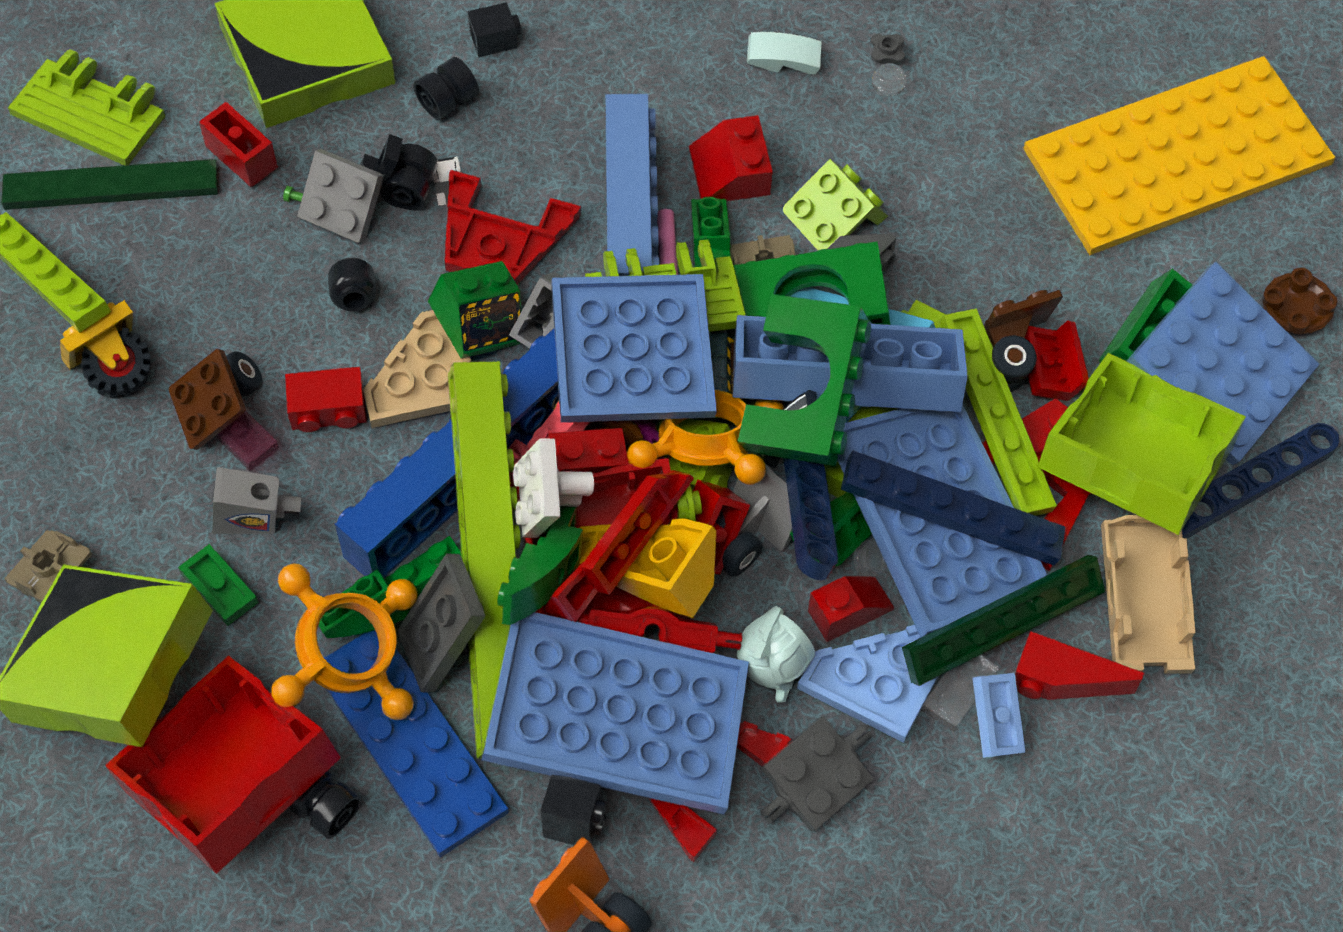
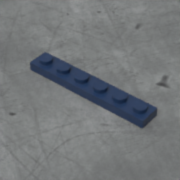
M854 450L847 458L841 486L843 491L1053 566L1061 560L1065 526Z

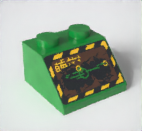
M503 261L440 275L428 299V303L461 359L521 344L509 336L522 311L520 289Z

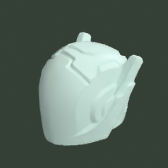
M774 606L745 628L742 633V642H740L741 648L737 650V658L749 662L747 676L751 680L764 687L775 689L776 701L785 702L789 690L792 689L794 680L806 671L815 657V650L803 630L791 619L783 615L782 608Z

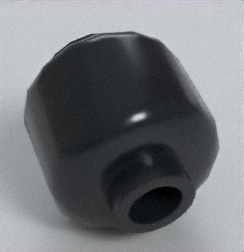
M345 258L332 265L328 272L329 296L333 304L346 311H359L371 305L376 298L377 290L375 273L371 265L359 258Z

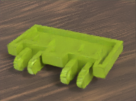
M69 49L64 52V55L57 62L46 59L9 105L10 115L122 165H129L165 118L163 109L152 104L148 107L155 95L154 85L146 82L145 84L143 83L141 88L137 90L128 102L131 94L137 87V79L127 74L113 88L95 79L91 80V77L96 73L97 62L90 57L85 58L78 65V52Z
M699 240L698 255L702 267L693 268L686 242L677 243L676 256L680 275L703 274L709 332L735 329L737 315H746L731 256L715 258L714 261L709 241ZM636 248L626 250L625 262L628 266V276L677 275L674 263L645 266L641 271ZM605 251L603 253V262L606 276H619L616 257L613 251ZM601 272L586 273L585 277H602Z

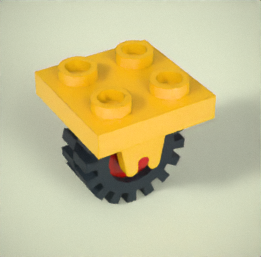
M125 300L117 305L113 302L108 303L107 305L111 310L109 314L80 333L71 326L62 334L64 338L60 340L61 359L69 370L82 363L83 375L88 380V385L92 389L96 388L98 394L102 396L105 393L110 394V398L116 399L117 395H123L124 398L130 396V392L140 390L141 385L146 383L151 365V355L148 352L146 342H142L140 335L136 332L134 334L129 333L132 331L133 311Z

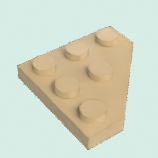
M433 310L419 314L403 341L400 339L385 359L384 367L375 379L371 378L364 387L363 392L372 428L450 411L448 372L453 362H471L470 357L460 358Z

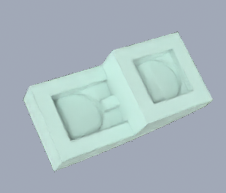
M752 32L749 35L747 63L772 72H779L783 66L807 74H816L820 69L822 41L787 33Z

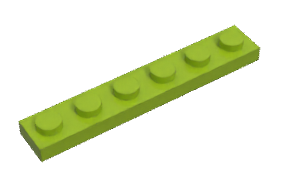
M7 212L0 215V259L79 333L111 312L102 297Z
M977 308L943 315L939 321L941 328L963 330L967 367L965 388L1014 508L1035 516L1052 512L1057 506L1043 470L1038 468V458L1006 379L993 364V347Z

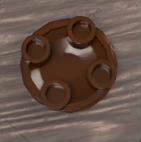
M1296 268L1291 273L1274 278L1265 288L1262 298L1263 309L1287 332L1294 334H1311L1323 329L1332 320L1338 302L1337 297L1330 291L1328 286L1313 276L1306 268Z

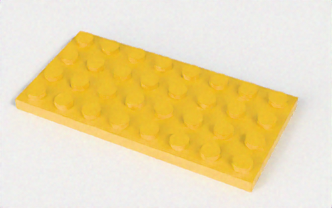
M1265 56L1026 141L1023 147L1089 255L1330 166L1336 158Z

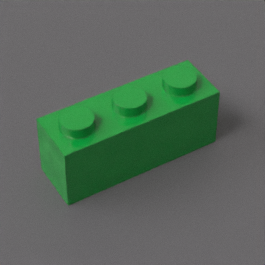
M1173 268L1153 280L1098 361L1101 363L1107 353L1127 361L1189 290L1192 284Z

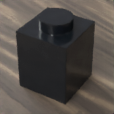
M507 2L467 11L469 32L478 58L517 48V35L522 34L521 25L517 14L511 15Z

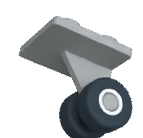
M766 465L765 476L759 483L747 485L737 479L733 492L749 503L750 508L737 537L727 546L723 553V570L730 576H737L743 573L759 556L762 550V542L754 535L755 532L759 531L779 551L788 548L791 541L792 523L787 484L768 465ZM720 511L716 523L725 528L726 521L723 512Z

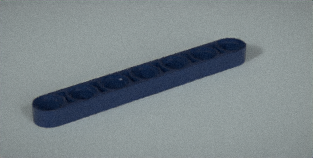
M784 402V407H786L790 402ZM783 458L796 563L798 568L808 577L815 580H825L838 562L825 466L819 463Z
M1325 423L1313 424L1213 480L1200 502L1206 503L1210 507L1212 514L1204 517L1197 515L1193 511L1182 529L1183 538L1188 539L1333 455L1340 442L1337 431ZM1321 435L1329 441L1330 447L1326 449L1316 447L1311 441V436ZM1286 451L1293 452L1299 456L1301 464L1296 466L1289 465L1283 461L1281 454ZM1256 468L1265 469L1269 472L1271 481H1257L1252 475V470ZM1233 485L1240 490L1242 497L1239 499L1227 498L1222 492V487Z

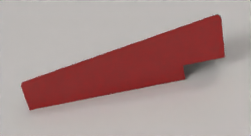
M675 470L665 474L647 475L585 561L553 593L544 610L549 614L576 622L598 591L610 595L694 479L693 476Z

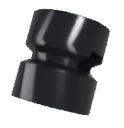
M452 57L438 66L436 69L437 74L434 72L426 74L413 84L414 92L421 106L435 120H441L456 108V103L463 105L479 93V86L473 73L458 57Z
M402 144L398 163L392 174L381 186L380 192L383 199L397 208L412 211L422 209L438 167L436 156L420 145Z
M329 770L288 807L300 818L310 816V826L326 839H331L340 833L355 816L362 801L361 796L345 783L335 784L336 777Z

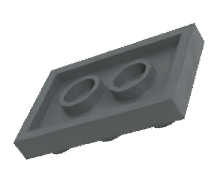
M445 554L416 600V603L412 606L397 630L421 692H435L485 618L483 606L478 599L470 574L467 572L460 554Z

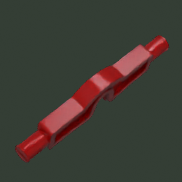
M641 606L630 611L590 607L589 612L582 613L576 621L640 637L644 636L645 628L649 624H656L659 626V641L709 653H714L716 646L740 650V642H742V633L718 631V626L715 623L681 619L671 611L657 606Z

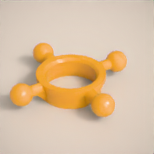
M715 390L717 409L715 417L734 423L737 426L736 428L720 434L703 435L687 432L676 426L681 421L690 418L664 419L659 427L658 442L651 444L644 440L636 441L630 445L627 451L629 464L639 468L649 467L657 458L670 455L679 461L701 466L722 465L731 462L735 466L737 478L747 485L759 483L766 473V465L763 459L756 454H747L748 452L738 443L746 403L740 398H733V394L720 390ZM757 399L754 405L780 410L784 408L783 401Z
M295 563L285 566L278 576L280 589L288 595L298 596L308 609L301 616L295 634L296 653L303 668L295 675H283L275 680L271 690L274 701L282 707L298 705L304 697L305 687L313 680L320 686L338 693H355L372 686L381 696V707L388 718L402 720L408 717L413 710V698L407 690L394 688L387 678L386 671L394 656L397 642L395 626L390 615L395 610H408L416 603L418 593L415 585L406 579L393 581L386 590V598L380 603L358 593H337L322 597L311 588L310 573L304 566ZM335 608H348L361 613L371 622L378 636L379 651L375 663L368 671L358 674L345 673L337 670L325 660L318 647L317 628L322 616L327 611Z

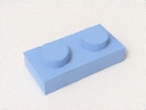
M1015 673L973 677L983 758L1026 753Z

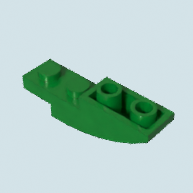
M714 197L691 199L694 268L702 267L698 255L699 240L709 241L714 261L715 258L730 256V232L726 199Z
M560 506V517L546 529V537H540L537 545L526 543L520 558H513L509 571V583L503 582L498 594L497 605L503 607L502 624L510 626L540 609L575 571L581 558L583 529L576 528L577 507Z
M448 536L441 542L433 544L426 552L408 564L400 566L387 578L384 579L379 570L376 569L369 575L358 579L354 585L342 593L363 594L380 603L386 598V590L393 581L406 579L415 585L418 599L445 554L461 555V551L451 536ZM335 608L327 611L318 624L326 638L347 637L375 630L371 622L364 615L348 608ZM411 608L404 611L395 610L390 615L393 623L404 620Z

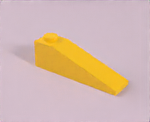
M685 518L672 519L671 524L660 525L616 587L665 610L693 618L714 586L715 528L712 525ZM611 524L580 527V529H583L581 558L576 568L585 561Z

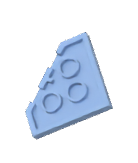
M911 625L907 626L906 630L888 635L881 633L854 640L851 645L835 649L828 647L817 650L815 657L800 678L797 689L904 743L938 677L920 686L911 683L902 647L921 638L916 626Z

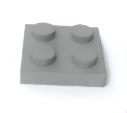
M324 149L315 150L297 217L357 243L364 242L384 175Z

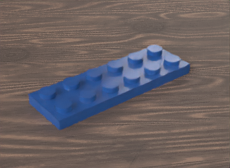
M375 630L364 633L324 658L331 666L342 672L350 674L366 672L373 666L378 655L379 641ZM395 649L394 656L386 673L389 682L394 688L407 690L413 698V710L405 719L392 720L388 718L381 707L382 698L372 686L355 693H338L326 690L441 858L507 815L509 810L427 692L420 691L414 673L398 650Z

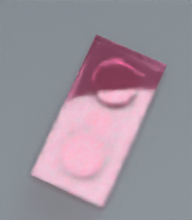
M247 411L215 436L249 471L253 470L279 449L277 441Z

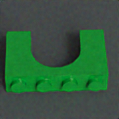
M878 241L733 265L746 316L766 317L771 294L791 296L793 293L807 287L823 286L841 293L847 299L849 305L861 306L871 324L891 325Z
M771 294L763 328L766 336L772 343L806 347L823 353L829 359L830 378L822 395L809 406L798 410H780L746 404L738 443L746 452L836 466L838 455H843L846 449L847 433L844 432L846 417L851 418L854 412L855 395L852 394L854 381H859L862 375L863 358L860 357L862 344H867L869 341L871 321L868 320L861 306Z

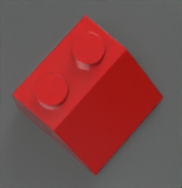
M759 115L723 120L689 145L700 199L714 197L733 201L771 194L773 171Z

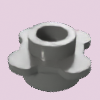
M874 34L871 37V44L874 45L871 57L874 61L884 65H891L904 60L905 53L902 51V45L904 44L903 36L899 34Z

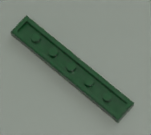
M216 159L3 174L1 203L4 210L218 195V164Z
M1088 554L903 646L902 650L911 683L920 686L1104 593L1105 588L1098 558Z

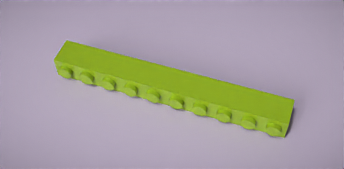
M500 361L453 362L448 372L461 558L467 572L470 574L471 582L485 613V618L468 642L477 759H482L510 628L509 625L502 624L503 607L497 605L498 594L501 584L503 582L509 583L510 566L513 558L516 557L515 548L520 547V529L518 525H513L512 510H516L517 491L515 487H510L509 472L514 470V454L512 449H507L506 435H509L511 431V417L509 411H504L503 397H507L508 380L506 374H501Z

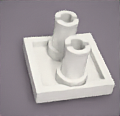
M539 438L514 466L513 481L514 485L519 487L520 501L516 505L515 516L517 524L522 527V537L538 538L560 517V506L578 507L581 504L582 496H590L593 493L594 476L592 472L558 470L555 439Z

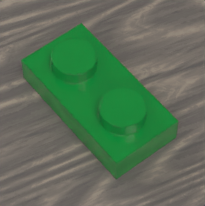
M210 544L178 567L181 575L188 583L195 586L207 604L227 627L259 603L256 595Z

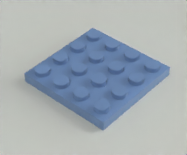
M1217 262L1208 266L1127 360V362L1151 376L1157 375L1175 387L1196 393L1246 416L1234 447L1226 459L1232 465L1241 461L1319 365Z
M703 274L552 278L551 290L561 423L715 418L717 409Z

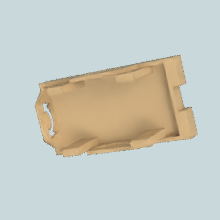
M1125 515L1113 520H1104L1101 524L1112 661L1141 672L1144 671V666H1164V674L1192 673L1195 670L1192 637L1196 632L1190 567L1187 559V538H1183L1182 530L1177 535L1138 515Z

